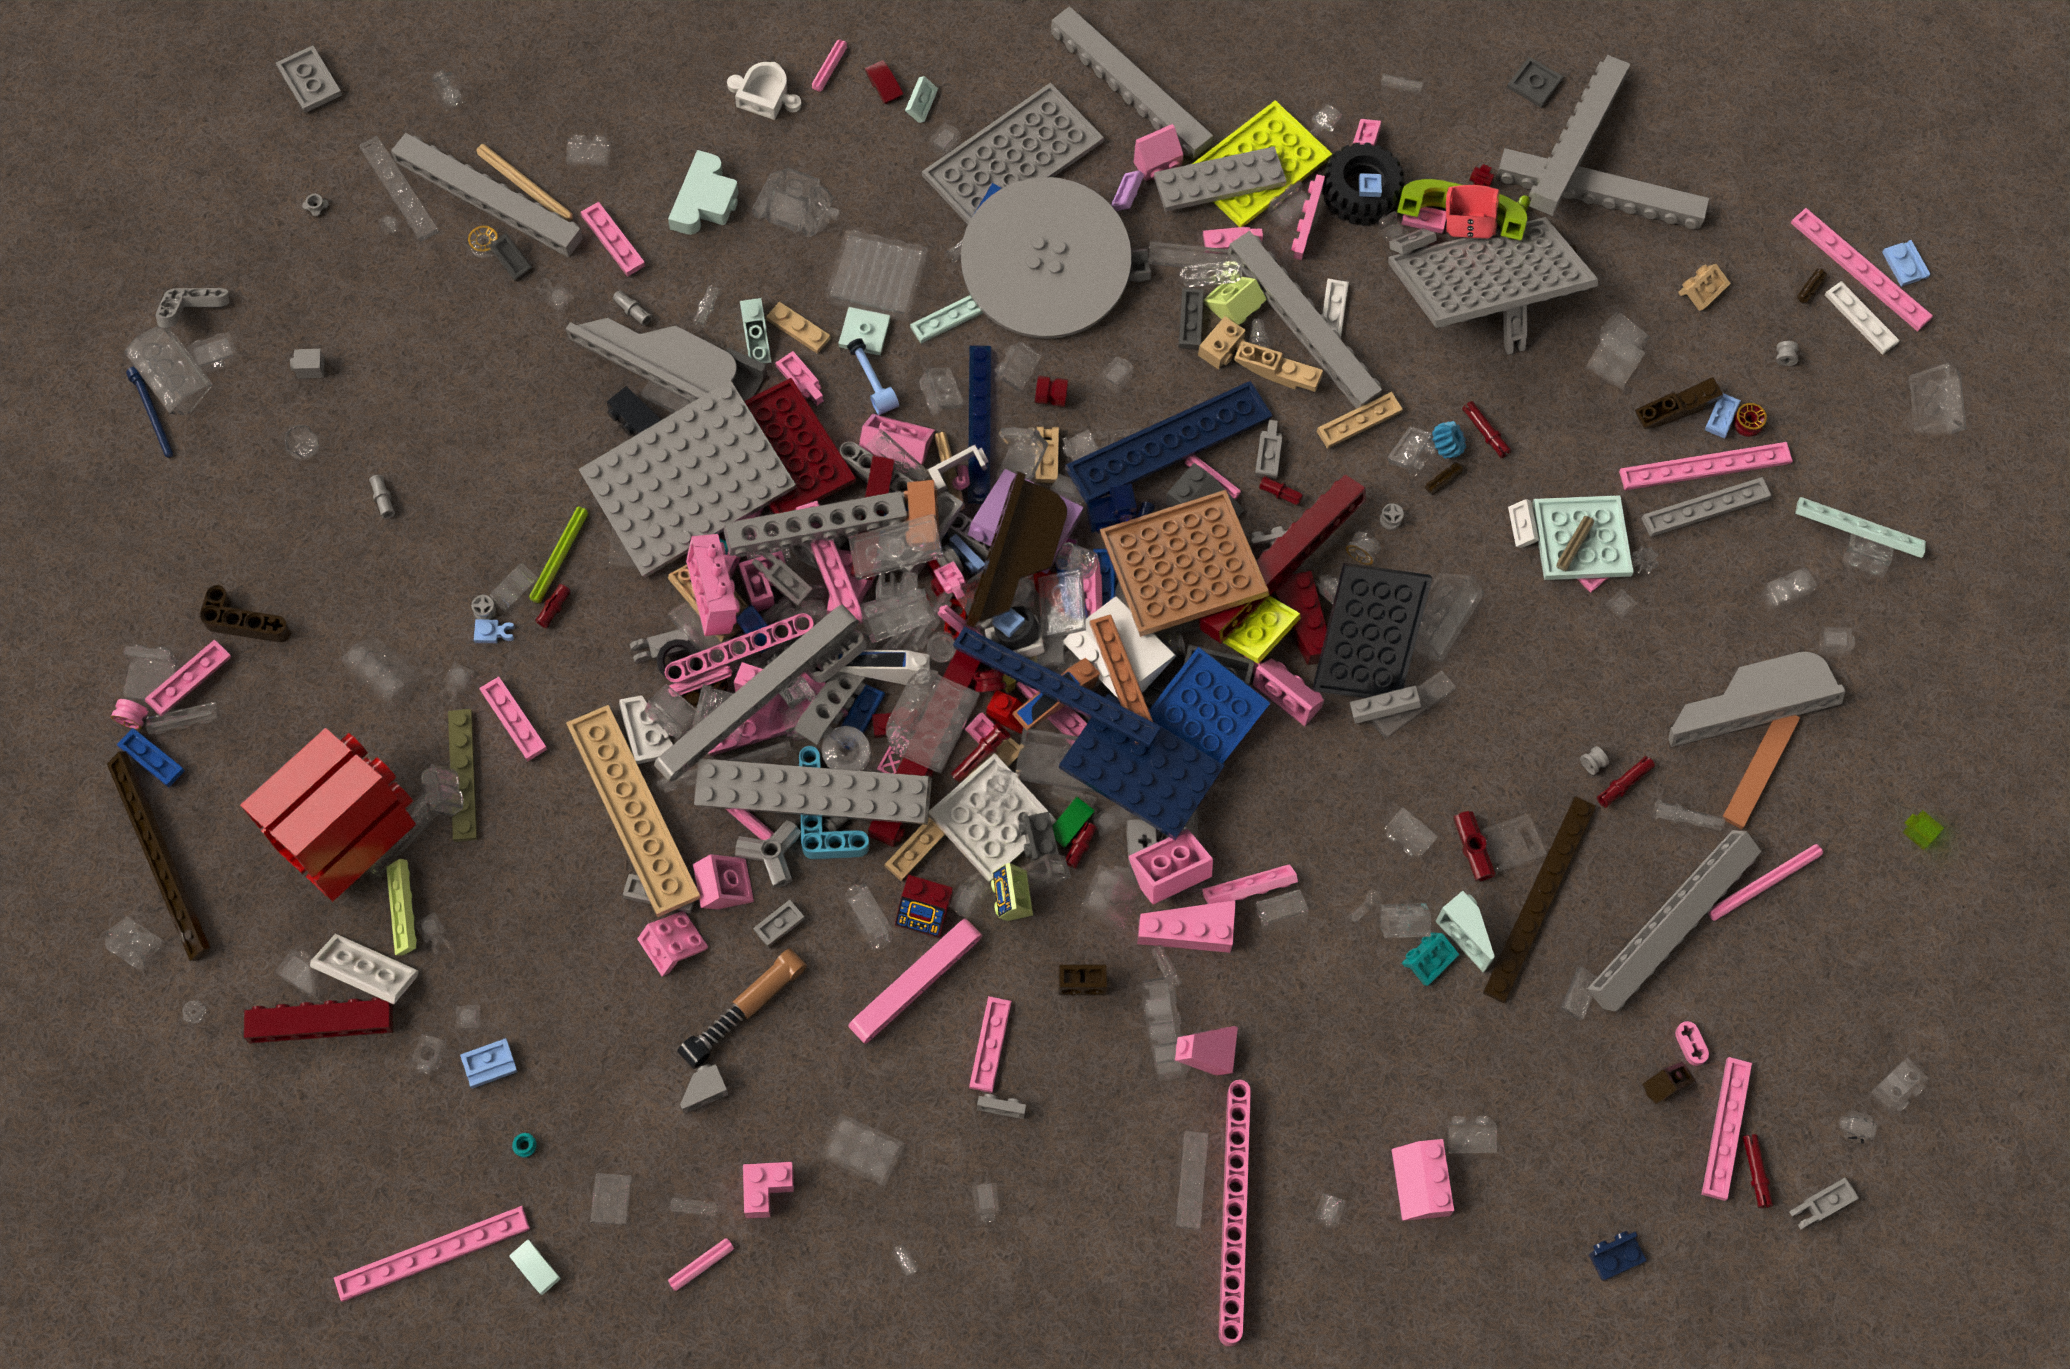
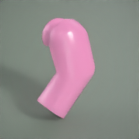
M966 465L957 467L958 476L952 481L953 487L959 491L970 485L968 466Z

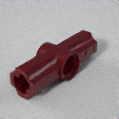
M1473 811L1461 812L1454 816L1453 819L1463 845L1462 851L1469 861L1475 881L1482 882L1494 877L1495 871L1486 849V839L1481 835ZM1469 843H1476L1479 849H1472Z

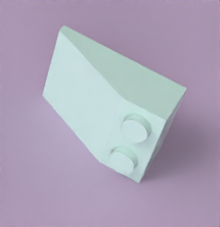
M1462 891L1442 908L1435 922L1484 973L1495 956L1476 900L1471 895H1467Z

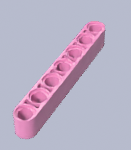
M805 613L797 614L676 660L666 666L665 676L671 682H680L798 637L813 627V619ZM800 617H805L809 622L805 630H800L797 627L796 623ZM779 625H784L788 630L784 638H779L775 634V629ZM758 633H763L766 636L767 640L763 646H757L754 643V637ZM737 641H741L745 645V651L742 654H736L733 651V644ZM715 649H719L724 653V659L721 662H714L711 658V654ZM695 657L700 658L703 662L702 668L697 671L692 670L690 667V661ZM676 665L680 667L682 673L679 678L673 679L669 676L668 670L671 666Z
M966 918L960 921L850 1022L848 1027L864 1044L872 1040L870 1037L874 1038L906 1006L908 1007L923 993L922 990L925 991L940 975H943L967 953L974 944L979 942L982 934Z

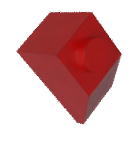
M996 690L986 708V717L1026 737L1030 731H1027L1013 716V712L1023 704L1018 699Z

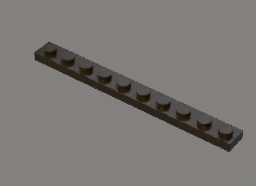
M119 751L107 763L108 769L189 961H197L211 948L127 751Z
M1577 796L1573 798L1485 986L1483 994L1503 1004L1506 1001L1596 805Z

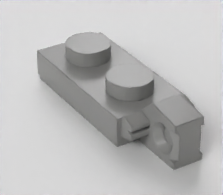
M1269 420L1267 431H1262L1260 435L1255 476H1267L1271 479H1277L1282 443L1281 433H1276L1278 421Z

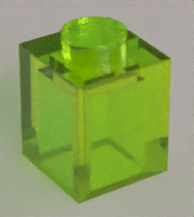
M1922 810L1917 816L1913 813L1904 822L1907 827L1902 833L1922 850H1925L1944 827Z

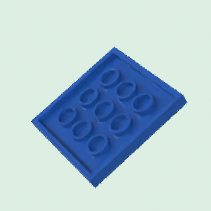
M1198 646L1151 706L1149 712L1153 722L1223 764L1271 702Z

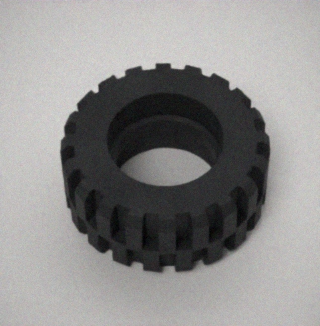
M1360 142L1353 143L1351 147L1349 145L1342 147L1341 151H1336L1332 158L1329 159L1325 169V179L1322 188L1325 204L1327 206L1330 205L1329 210L1333 214L1338 213L1339 219L1344 221L1346 218L1351 224H1355V222H1361V225H1367L1368 222L1376 224L1379 223L1380 218L1382 220L1387 219L1390 213L1396 210L1404 187V171L1400 166L1399 160L1396 157L1393 158V153L1389 150L1384 151L1382 146H1372L1371 143L1367 142L1364 145H1360ZM1354 174H1381V197L1359 196V192L1353 190L1346 183L1345 179Z

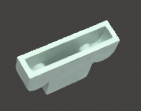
M697 150L668 218L671 230L692 235L700 230V219L725 225L731 210L735 211L738 202L737 181L722 176V165L718 156Z

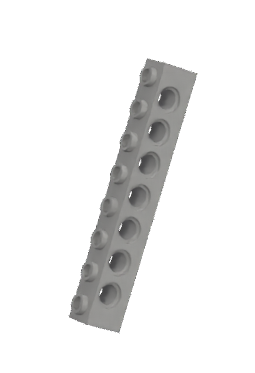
M901 491L728 522L724 526V535L729 556L743 557L748 555L749 552L758 551L759 553L770 551L771 548L780 547L781 549H786L798 543L808 545L820 539L829 541L837 538V536L846 535L851 537L863 531L873 533L885 527L891 529L898 528L905 524L907 514ZM883 511L886 513V516H879L876 512ZM862 515L865 519L860 521L854 516ZM833 519H840L843 521V524H835ZM819 523L821 528H813L811 524ZM797 527L800 531L794 533L789 528ZM775 531L778 535L771 537L766 532ZM753 535L756 539L749 541L744 536Z

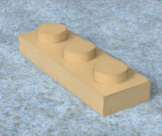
M778 302L766 316L767 321L817 354L831 339L828 333L781 302Z

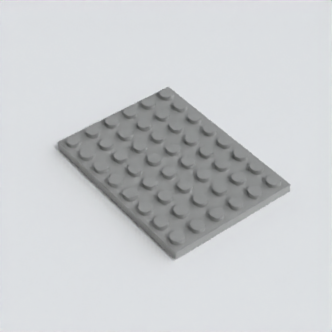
M1546 217L1527 221L1522 240L1501 236L1500 228L1497 229L1496 235L1489 239L1460 238L1413 250L1410 254H1398L1388 257L1390 267L1435 328L1446 327L1450 324L1465 322L1477 317H1485L1492 313L1507 311L1519 306H1527L1531 303L1546 301L1558 296H1566L1570 293L1585 291L1598 286V278Z
M731 380L579 469L643 578L648 577L688 553L692 536L720 534L724 531L725 523L743 520L797 488Z

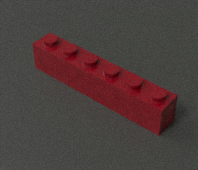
M374 997L371 1001L349 999L348 1002L338 1003V1001L329 1000L325 1001L324 1004L314 1005L312 1002L300 1003V1006L290 1007L289 1004H278L276 1008L254 1006L251 1010H244V1039L249 1044L393 1033V1005L379 997Z

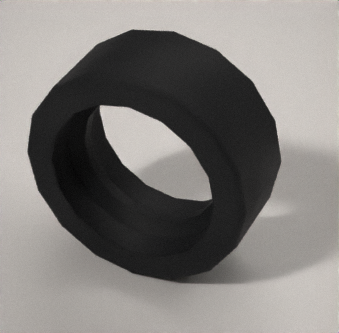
M1023 606L1011 607L1028 621V626L1021 634L1009 638L994 626L995 635L999 642L1012 651L1030 646L1039 634V625L1036 618L1028 608Z
M674 639L668 641L660 648L657 655V666L665 678V656L667 652L675 647H682L690 655L695 654L698 651L692 643L683 639ZM695 657L692 659L690 666L692 670H698L700 658ZM668 670L669 676L673 679L681 676V674H674Z

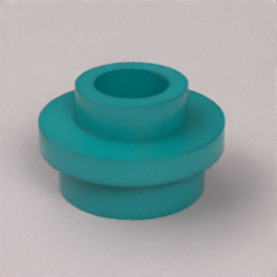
M521 1133L514 1138L512 1148L517 1156L525 1158L535 1152L537 1142L531 1134ZM523 1142H528L529 1147L523 1150L520 1148Z

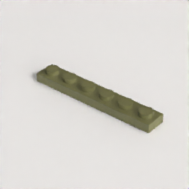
M472 710L448 711L453 841L477 840Z

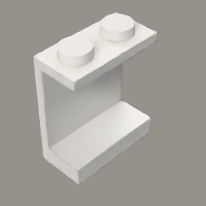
M973 445L928 469L940 493L948 490L941 473L969 458L976 456L983 471L987 469L985 463L989 461L982 448L977 450L976 446Z

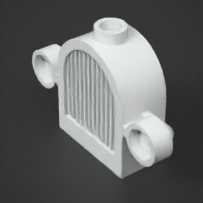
M776 62L755 64L747 71L744 79L739 75H732L727 80L728 89L736 93V107L773 120H775L782 104H785V108L789 112H797L801 108L800 97L795 94H787L786 74Z

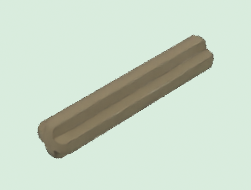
M1589 516L1583 517L1556 564L1558 569L1567 571L1594 524L1593 518Z

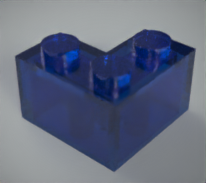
M1132 484L1110 487L1109 497L1099 498L1087 504L1086 511L1091 533L1097 532L1100 534V529L1135 519L1137 506Z

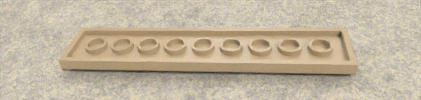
M609 705L566 722L657 918L701 899Z

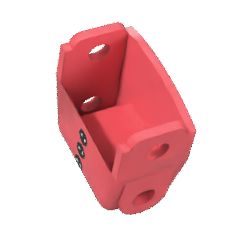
M1480 185L1449 187L1446 197L1447 233L1452 237L1489 239L1496 235L1499 189Z

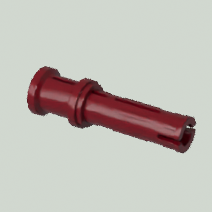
M996 723L993 726L994 729L986 737L980 739V745L951 772L956 781L961 783L989 754L996 753L997 747L1004 740L1010 738L1009 733L1000 724Z

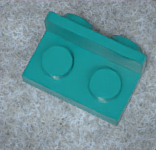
M1433 932L1425 935L1421 940L1422 943L1417 948L1410 950L1405 956L1406 959L1402 962L1404 967H1408L1414 972L1423 985L1428 986L1459 955L1443 933Z

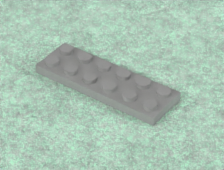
M1275 146L1154 172V179L1165 212L1286 186V178Z

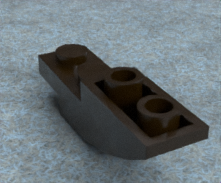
M1714 377L1677 394L1672 392L1635 409L1634 412L1644 429L1654 428L1702 411L1704 406L1723 398V393Z

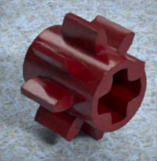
M1485 164L1481 165L1480 168L1475 166L1469 181L1473 182V185L1490 187L1495 174L1490 173L1492 167Z

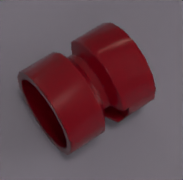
M1038 375L1035 403L1047 405L1051 402L1053 406L1065 407L1068 379L1056 378L1052 381L1050 377Z

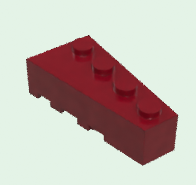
M1312 572L1291 574L1270 596L1300 613L1301 619L1292 627L1290 632L1307 665L1318 664L1327 629Z

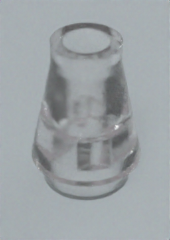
M1254 319L1251 323L1252 327L1248 343L1267 348L1270 340L1264 321L1262 319Z

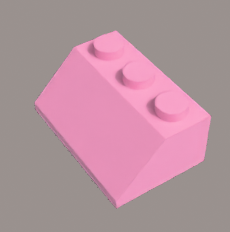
M872 414L862 427L859 446L875 456L879 455L895 459L894 462L898 460L906 462V465L910 467L922 466L926 460L935 430Z
M1271 658L1257 667L1253 686L1303 726H1306L1322 708L1324 699L1321 694L1307 687L1299 676L1288 672L1286 666L1281 662H1276Z
M1189 829L1182 831L1176 841L1168 837L1129 856V861L1140 889L1153 905L1212 877L1213 858Z
M1443 1139L1418 1141L1392 1149L1402 1221L1450 1216L1454 1212Z

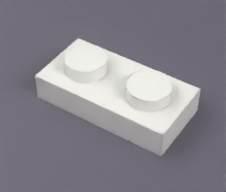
M1525 499L1509 506L1516 547L1523 548L1539 541L1532 502Z

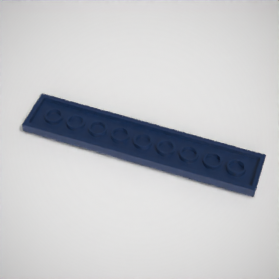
M1249 381L1066 464L1065 470L1085 503L1088 504L1271 420L1272 414L1252 382Z

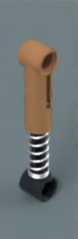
M791 948L785 950L776 959L774 965L732 1002L733 1008L731 1010L727 1009V1013L721 1015L719 1021L715 1020L713 1026H708V1031L702 1032L697 1037L693 1035L685 1040L678 1048V1054L693 1069L698 1068L709 1058L711 1054L710 1049H712L714 1043H718L717 1040L724 1037L727 1031L730 1032L733 1026H737L736 1023L738 1021H743V1017L749 1019L789 981H793L806 969L807 964Z

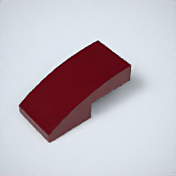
M884 60L864 69L884 104L903 96L900 86Z
M934 555L926 559V569L934 578L931 580V590L942 605L945 606L947 604V593L934 573V570L940 568V565Z

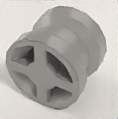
M1793 341L1778 343L1776 350L1779 354L1776 357V362L1779 365L1785 366L1797 364L1798 355L1796 353L1799 348L1798 344Z
M1394 503L1387 504L1382 510L1380 524L1388 530L1397 529L1403 519V509Z
M479 595L474 598L471 607L477 619L492 620L496 615V607L492 598L487 595Z
M1597 746L1593 747L1589 754H1583L1580 757L1582 765L1592 775L1598 773L1599 768H1605L1609 765L1607 755Z

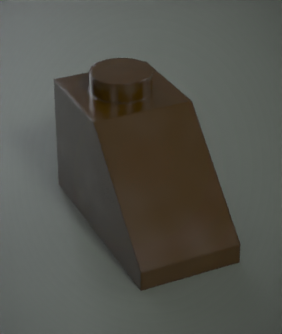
M1682 1061L1661 1070L1642 1085L1645 1088L1646 1095L1655 1104H1658L1693 1084L1696 1080Z

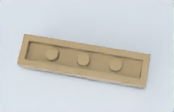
M1390 392L1318 427L1317 433L1328 449L1400 414L1403 409L1393 393Z

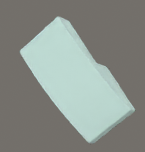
M530 1240L524 1242L510 1255L513 1262L541 1295L561 1279Z

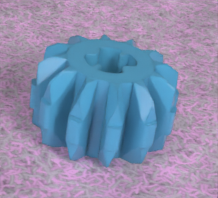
M1454 421L1438 424L1432 432L1434 437L1432 441L1435 443V448H1437L1438 454L1442 455L1444 459L1460 456L1466 448L1464 432L1460 430V426L1456 425Z

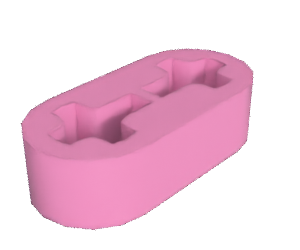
M1689 1021L1681 1023L1675 1032L1677 1041L1686 1060L1691 1065L1700 1066L1708 1059L1709 1052L1694 1023ZM1684 1028L1687 1031H1692V1034L1690 1035V1039L1692 1042H1690L1689 1037L1687 1035H1682ZM1694 1048L1697 1052H1702L1700 1060L1698 1057L1692 1056Z

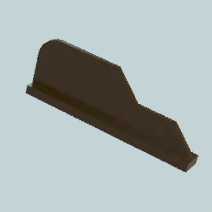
M1019 471L1011 481L965 625L973 628L977 623L1010 611L1019 579L1051 568L1065 524L1067 506L1064 500L1057 493L1025 480L1026 474Z

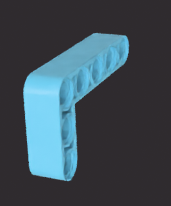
M813 746L804 747L799 754V766L821 768L820 754L817 748ZM810 756L815 758V761L811 763L804 761L805 758ZM801 815V843L803 854L807 858L862 857L868 853L869 839L865 832L859 830L823 832L822 816ZM809 821H815L818 823L813 828L806 826V824ZM856 841H863L865 843L859 848L853 846V843ZM832 842H839L842 844L839 848L836 849L830 847V844ZM809 843H816L818 847L811 850L807 848V845Z

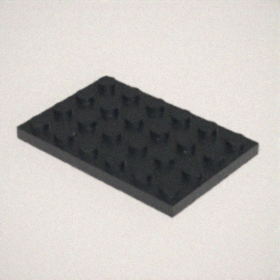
M1343 563L1312 687L1313 690L1316 692L1368 698L1404 689L1433 579L1432 576L1429 574Z

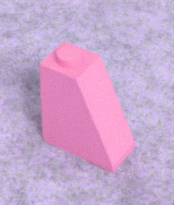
M1232 1026L1178 1037L1175 1061L1213 1075L1233 1073L1238 1027Z

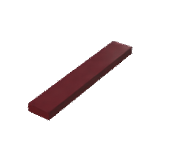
M873 455L865 498L888 494L895 459ZM883 511L876 512L879 516L882 517L885 514V512ZM882 528L873 533L868 531L858 533L851 577L866 580L873 579Z

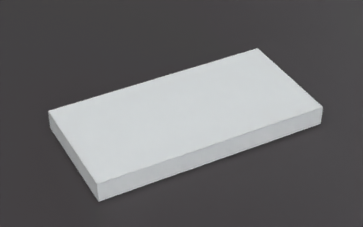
M337 934L324 945L310 962V967L392 1004H395L414 982L419 972L412 967Z

